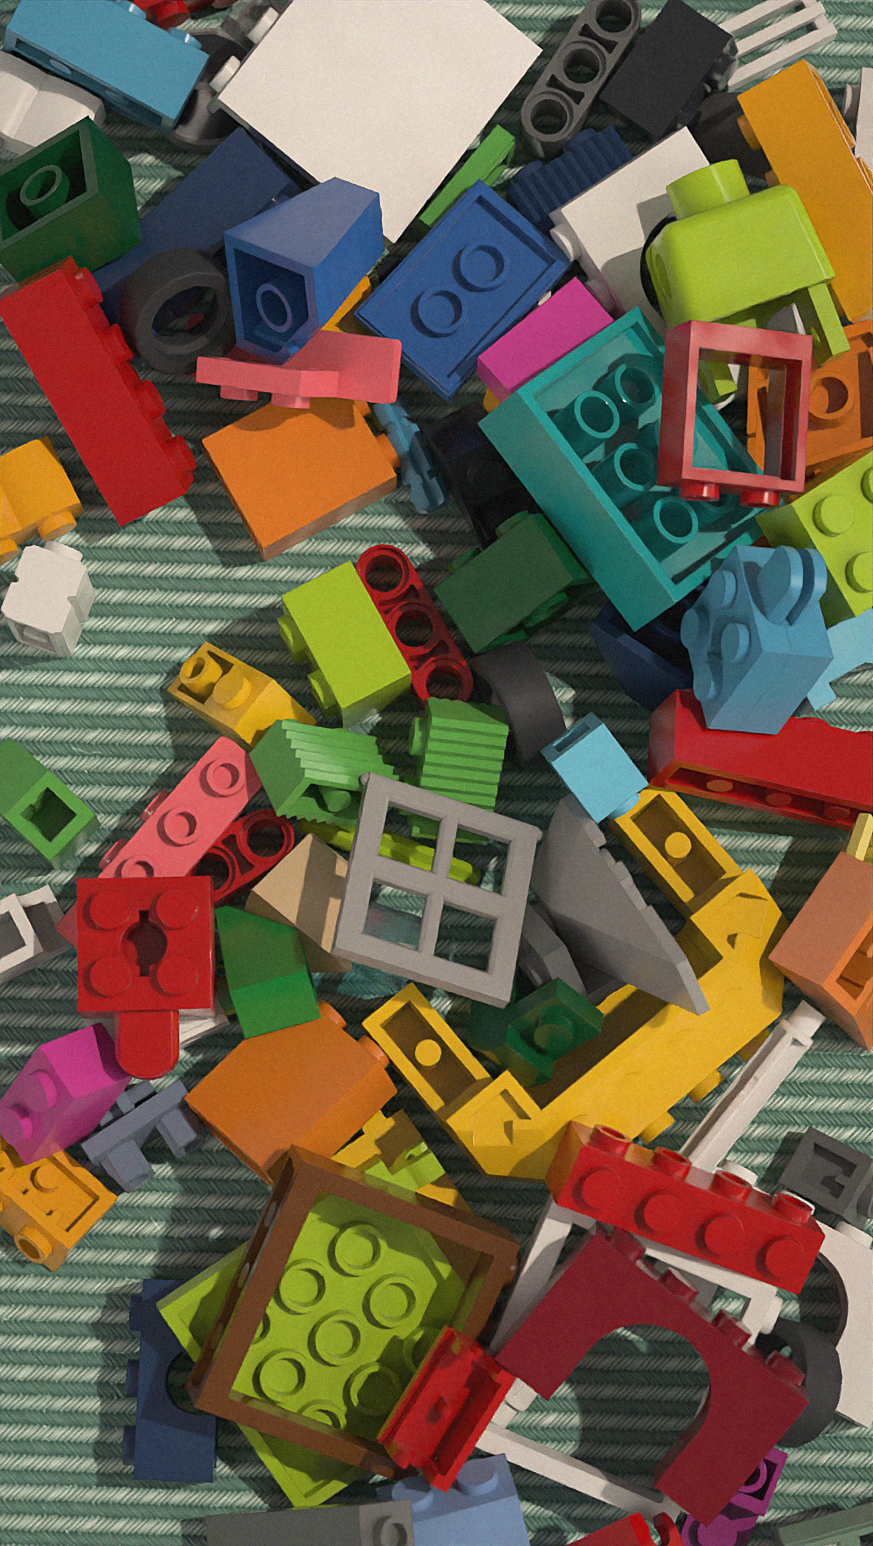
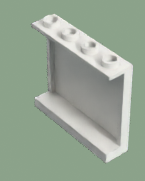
M289 0L280 13H277L270 7L254 25L247 37L255 45L242 62L232 55L209 84L217 91V94L206 108L214 113L221 107L315 186L333 177H338L378 192L382 210L384 247L387 248L397 241L542 52V49L484 0Z

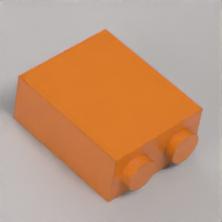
M310 397V408L276 406L270 402L201 440L204 456L265 562L396 490L397 475L394 470L401 467L400 460L384 433L377 437H374L363 418L370 413L366 401L339 397Z
M324 1000L318 1003L321 1014L320 1019L244 1039L184 1097L203 1127L271 1188L276 1181L291 1144L330 1159L398 1092L385 1071V1068L391 1063L387 1055L367 1036L363 1035L356 1041L345 1031L349 1028L347 1023Z

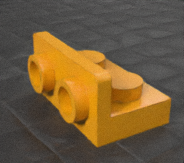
M0 1133V1226L14 1237L15 1245L26 1258L37 1264L43 1263L51 1271L56 1272L66 1261L74 1247L114 1206L118 1197L65 1150L25 1165L14 1146L9 1144Z

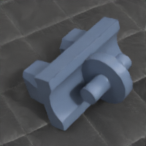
M180 1079L159 1093L156 1092L150 1081L143 1080L128 1091L123 1090L99 1122L103 1130L82 1143L81 1146L102 1174L108 1172L127 1193H131L148 1182L156 1174L140 1149L162 1135L178 1159L187 1156L205 1144L206 1138L198 1118L184 1099L189 1092Z

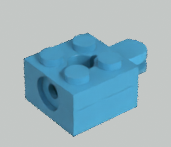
M735 545L720 568L711 575L708 585L693 607L684 614L681 622V640L683 645L688 648L694 673V694L701 701L707 728L777 735L833 661L834 656L818 601L826 590V563L822 554L816 549L801 548L796 550L791 546L782 545L776 549Z

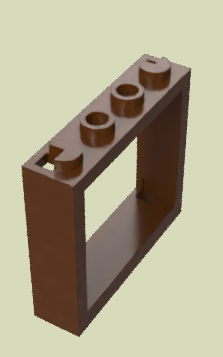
M291 1144L185 1385L194 1407L398 1482L405 1478L418 1477L419 1469L409 1463L405 1469L400 1467L392 1460L383 1444L232 1389L310 1209L320 1189L481 1251L449 1326L483 1345L486 1344L493 1328L494 1314L491 1311L502 1288L508 1289L518 1273L521 1262V1255L518 1250L521 1245L505 1226Z

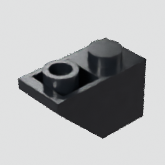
M476 400L423 427L422 430L443 481L481 551H484L499 539L495 530L503 522L525 510L530 515L536 513L526 487L478 425L488 415V412Z

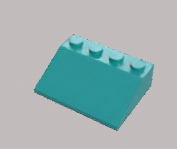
M638 306L516 390L478 423L634 632L674 605L710 577L714 571L720 568L735 545L749 546L764 533L755 516L768 509L741 506L740 495L719 493V500L717 501L684 500L679 498L680 488L657 486L665 341ZM697 385L692 467L763 475L762 470Z

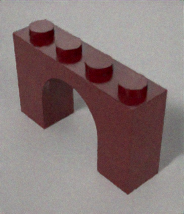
M596 1221L497 1343L494 1359L548 1401L589 1349L603 1336L618 1328L635 1324L657 1325L670 1329L688 1340L699 1352L706 1364L710 1376L709 1389L698 1415L653 1469L654 1486L708 1528L810 1403L807 1389L801 1384L806 1375L792 1361L778 1351L774 1350L767 1357L749 1343L748 1340L753 1333L730 1312L721 1308L715 1316L696 1301L695 1298L700 1291L677 1270L668 1266L662 1274L642 1258L647 1249L628 1231L619 1228L617 1225H614L608 1231Z

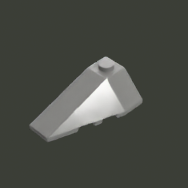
M572 793L560 799L532 867L529 885L538 903L531 907L565 944L572 958L697 1016L709 1011L708 1003L687 957L651 905L646 906L622 861L615 863L606 848L599 850L598 847L605 844L606 840L595 821Z

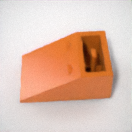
M841 851L767 959L859 1046L868 1052L873 1047V866Z

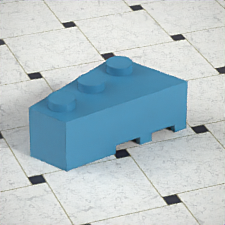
M21 0L6 26L3 52L52 71V76L71 84L75 83L101 97L105 108L170 136L199 83L210 56L200 50L202 46L199 41L188 33L177 28H169L166 32L146 21V14L128 0Z

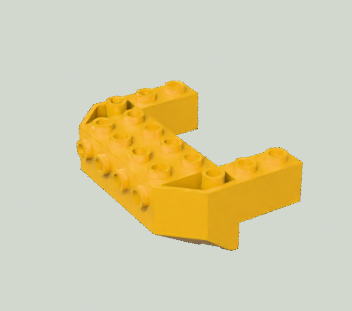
M648 785L639 793L640 799L637 804L624 815L610 820L607 828L687 921L682 930L673 938L691 965L710 1008L709 1011L697 1016L628 984L607 996L601 1004L596 1006L597 1009L604 1013L601 1033L555 1060L552 1080L540 1086L530 1088L521 1086L508 1070L493 1080L412 981L361 1023L364 1034L387 1055L393 1069L485 1179L547 1185L544 1178L570 1120L594 1128L595 1124L609 1126L624 1133L631 1140L638 1136L646 1146L675 1122V1119L668 1112L671 1107L686 1095L695 1104L725 1080L717 1069L736 1053L744 1063L749 1060L771 1034L766 1028L782 1014L784 974L767 958L780 941L783 933L788 929L789 922L753 870L748 868L743 872L673 790Z

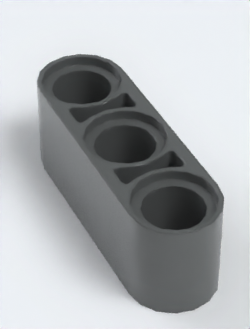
M638 0L588 1L527 96L521 109L519 141L523 150L529 156L541 161H553L564 154L562 147L583 130L601 101L599 96L636 45L642 19L641 6ZM614 15L626 22L628 27L619 33H609L600 28L597 21L604 16ZM582 65L593 71L596 77L586 84H578L569 80L564 72L572 66ZM550 115L557 118L564 128L555 134L545 135L538 132L532 125V122L541 116Z

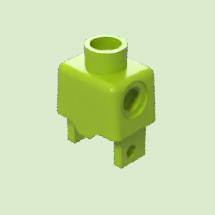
M736 159L721 161L695 170L666 186L668 197L678 221L666 225L650 244L646 251V262L667 329L689 320L767 329L768 323L774 314L784 308L796 305L806 334L813 335L812 350L819 367L837 361L851 349L827 288L837 276L801 198L793 187L781 184L750 195ZM698 360L697 380L702 392L712 405L726 401L738 390L728 364Z

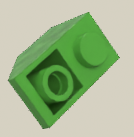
M8 737L0 745V817L57 871L94 834L101 824L92 810L49 769L12 738Z

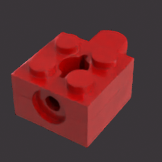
M210 876L77 878L78 1012L84 1019L115 1018L116 1060L126 1073L136 1079L152 1081L160 1079L173 1071L179 1060L180 1053L179 1017L215 1016L214 885Z

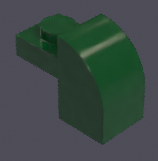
M517 969L514 971L510 1001L504 1009L472 999L467 1025V1040L474 1050L502 1072L508 1070L521 1086L528 1088L536 1087L552 1080L555 1060L601 1033L604 1013L559 977L537 990L531 980Z

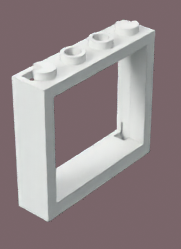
M550 1193L521 1259L516 1278L508 1289L485 1346L494 1351L496 1350L497 1343L546 1284L573 1223L590 1229L597 1221L608 1231L614 1226L556 1205ZM629 1232L647 1249L645 1254L746 1296L747 1298L738 1319L753 1333L748 1340L749 1343L754 1344L759 1332L766 1335L770 1333L782 1305V1298L775 1296L778 1287ZM709 1384L701 1400V1403L697 1409L694 1419L700 1412L705 1402L709 1389ZM493 1423L488 1424L475 1447L493 1455L505 1453L507 1461L633 1514L640 1512L644 1519L653 1522L652 1517L661 1512L667 1513L674 1523L679 1512L689 1515V1513L662 1492L658 1494Z

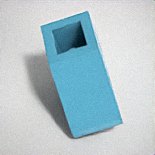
M592 712L540 750L570 794L574 795L596 823H599L605 817L613 820L627 813L639 801L640 795L638 792L649 784L604 723Z

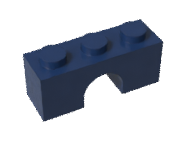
M143 1279V1293H131L129 1331L141 1332L139 1359L128 1358L126 1398L137 1399L136 1425L124 1426L123 1465H134L133 1480L209 1483L216 1481L219 1416L215 1414L191 1413L180 1407L172 1397L169 1389V1374L175 1361L187 1351L156 1305L158 1301L188 1282L185 1280Z

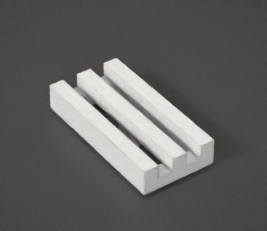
M767 0L719 24V27L735 38L799 5L803 8V10L737 42L736 45L739 52L734 57L736 59L809 23L815 29L736 69L732 78L724 87L725 91L732 92L834 41L838 32L832 22L828 23L825 17L826 11L822 3L816 0Z

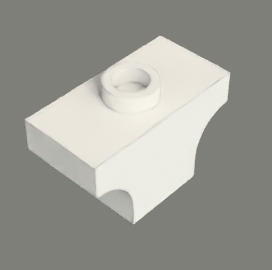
M49 885L22 896H16L13 893L0 900V985L74 947L56 931V924L64 916V913Z

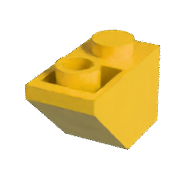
M206 641L196 654L185 661L179 675L166 690L222 735L228 736L248 754L276 720L295 719L302 724L313 726L317 722L273 678Z

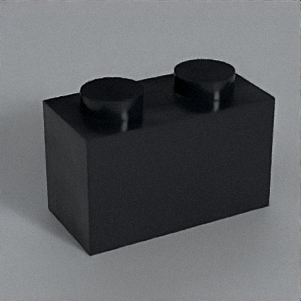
M668 0L603 90L599 99L608 113L653 144L685 126L692 133L702 116V111L698 109L711 89H714L716 92L721 91L737 69L739 61L734 57L739 50L734 37L683 1Z

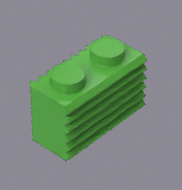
M435 697L427 698L424 718L413 717L409 732L408 754L417 756L414 777L403 776L401 782L493 812L509 729L503 708L499 705L476 704L472 701L465 703L460 700L451 701L447 698L441 700ZM398 808V814L407 815L411 836L437 839L439 821ZM457 828L455 841L487 845L489 838Z
M295 719L276 720L249 753L250 760L277 817L285 814L287 819L296 816L297 820L305 817L307 822L315 819L317 823L325 821L327 825L335 822L336 826L345 824L346 828L353 825L356 827L364 788L360 781L361 775L370 771L399 781V775H394L395 766L389 765L390 757L384 756L385 747L380 746V738L351 733L344 728L329 729L307 725ZM388 805L387 812L392 808V806Z

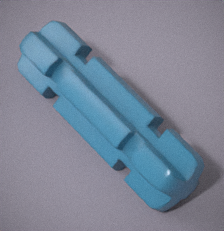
M397 394L396 402L393 404L375 403L372 408V416L379 431L387 433L386 436L397 453L401 463V467L397 468L404 485H411L412 492L409 493V496L416 511L424 515L441 509L449 501L450 494L442 477H435L434 470L437 469V466L417 424H410L409 417L412 416V413L405 398L401 394Z

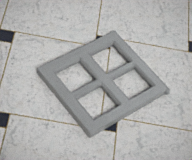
M370 771L362 774L360 781L364 788L330 954L504 1009L510 1001L536 843L542 838L541 830L537 826ZM388 805L440 822L431 871L378 855ZM457 828L508 844L500 894L448 877ZM373 882L425 898L416 950L363 933ZM443 904L495 921L486 972L434 956Z

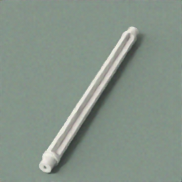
M805 1000L799 1004L788 1020L783 1017L678 1153L692 1162V1166L711 1173L814 1042L811 1036L826 1017ZM517 1378L491 1419V1422L505 1429L518 1411L525 1412L538 1393Z

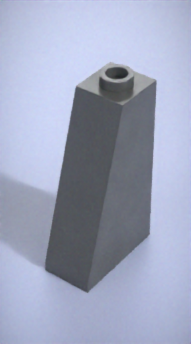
M410 1499L253 1509L205 1516L208 1546H415Z

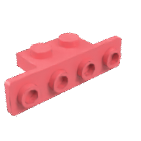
M191 314L188 320V330L199 323L205 314ZM320 329L290 361L281 366L237 348L236 343L225 357L198 356L196 373L187 376L196 377L195 382L220 385V397L258 401L259 391L272 393L271 404L283 407L310 408V397H339L381 404H393L397 399L402 344L398 339Z
M220 736L171 793L164 789L150 802L140 817L145 823L129 842L121 838L109 849L98 865L102 872L97 878L186 876L263 788L249 754L228 736ZM77 901L56 924V931L76 949Z

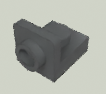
M809 1126L778 1183L785 1189L840 1217L845 1223L862 1230L867 1220L873 1219V1158Z

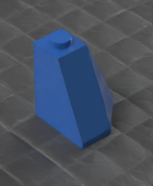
M333 177L223 232L237 348L281 366L290 361L330 320L385 251L382 210L378 192L338 177Z

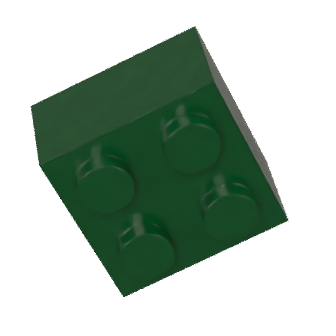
M89 116L84 117L0 168V264L17 282L70 255L79 269L86 267L92 272L109 261L121 259L133 247L142 243L131 164Z
M525 510L503 522L495 530L499 537L497 541L484 551L476 547L456 558L447 566L451 576L433 589L474 653L494 650L515 640L525 644L600 588V585L544 511L530 515Z

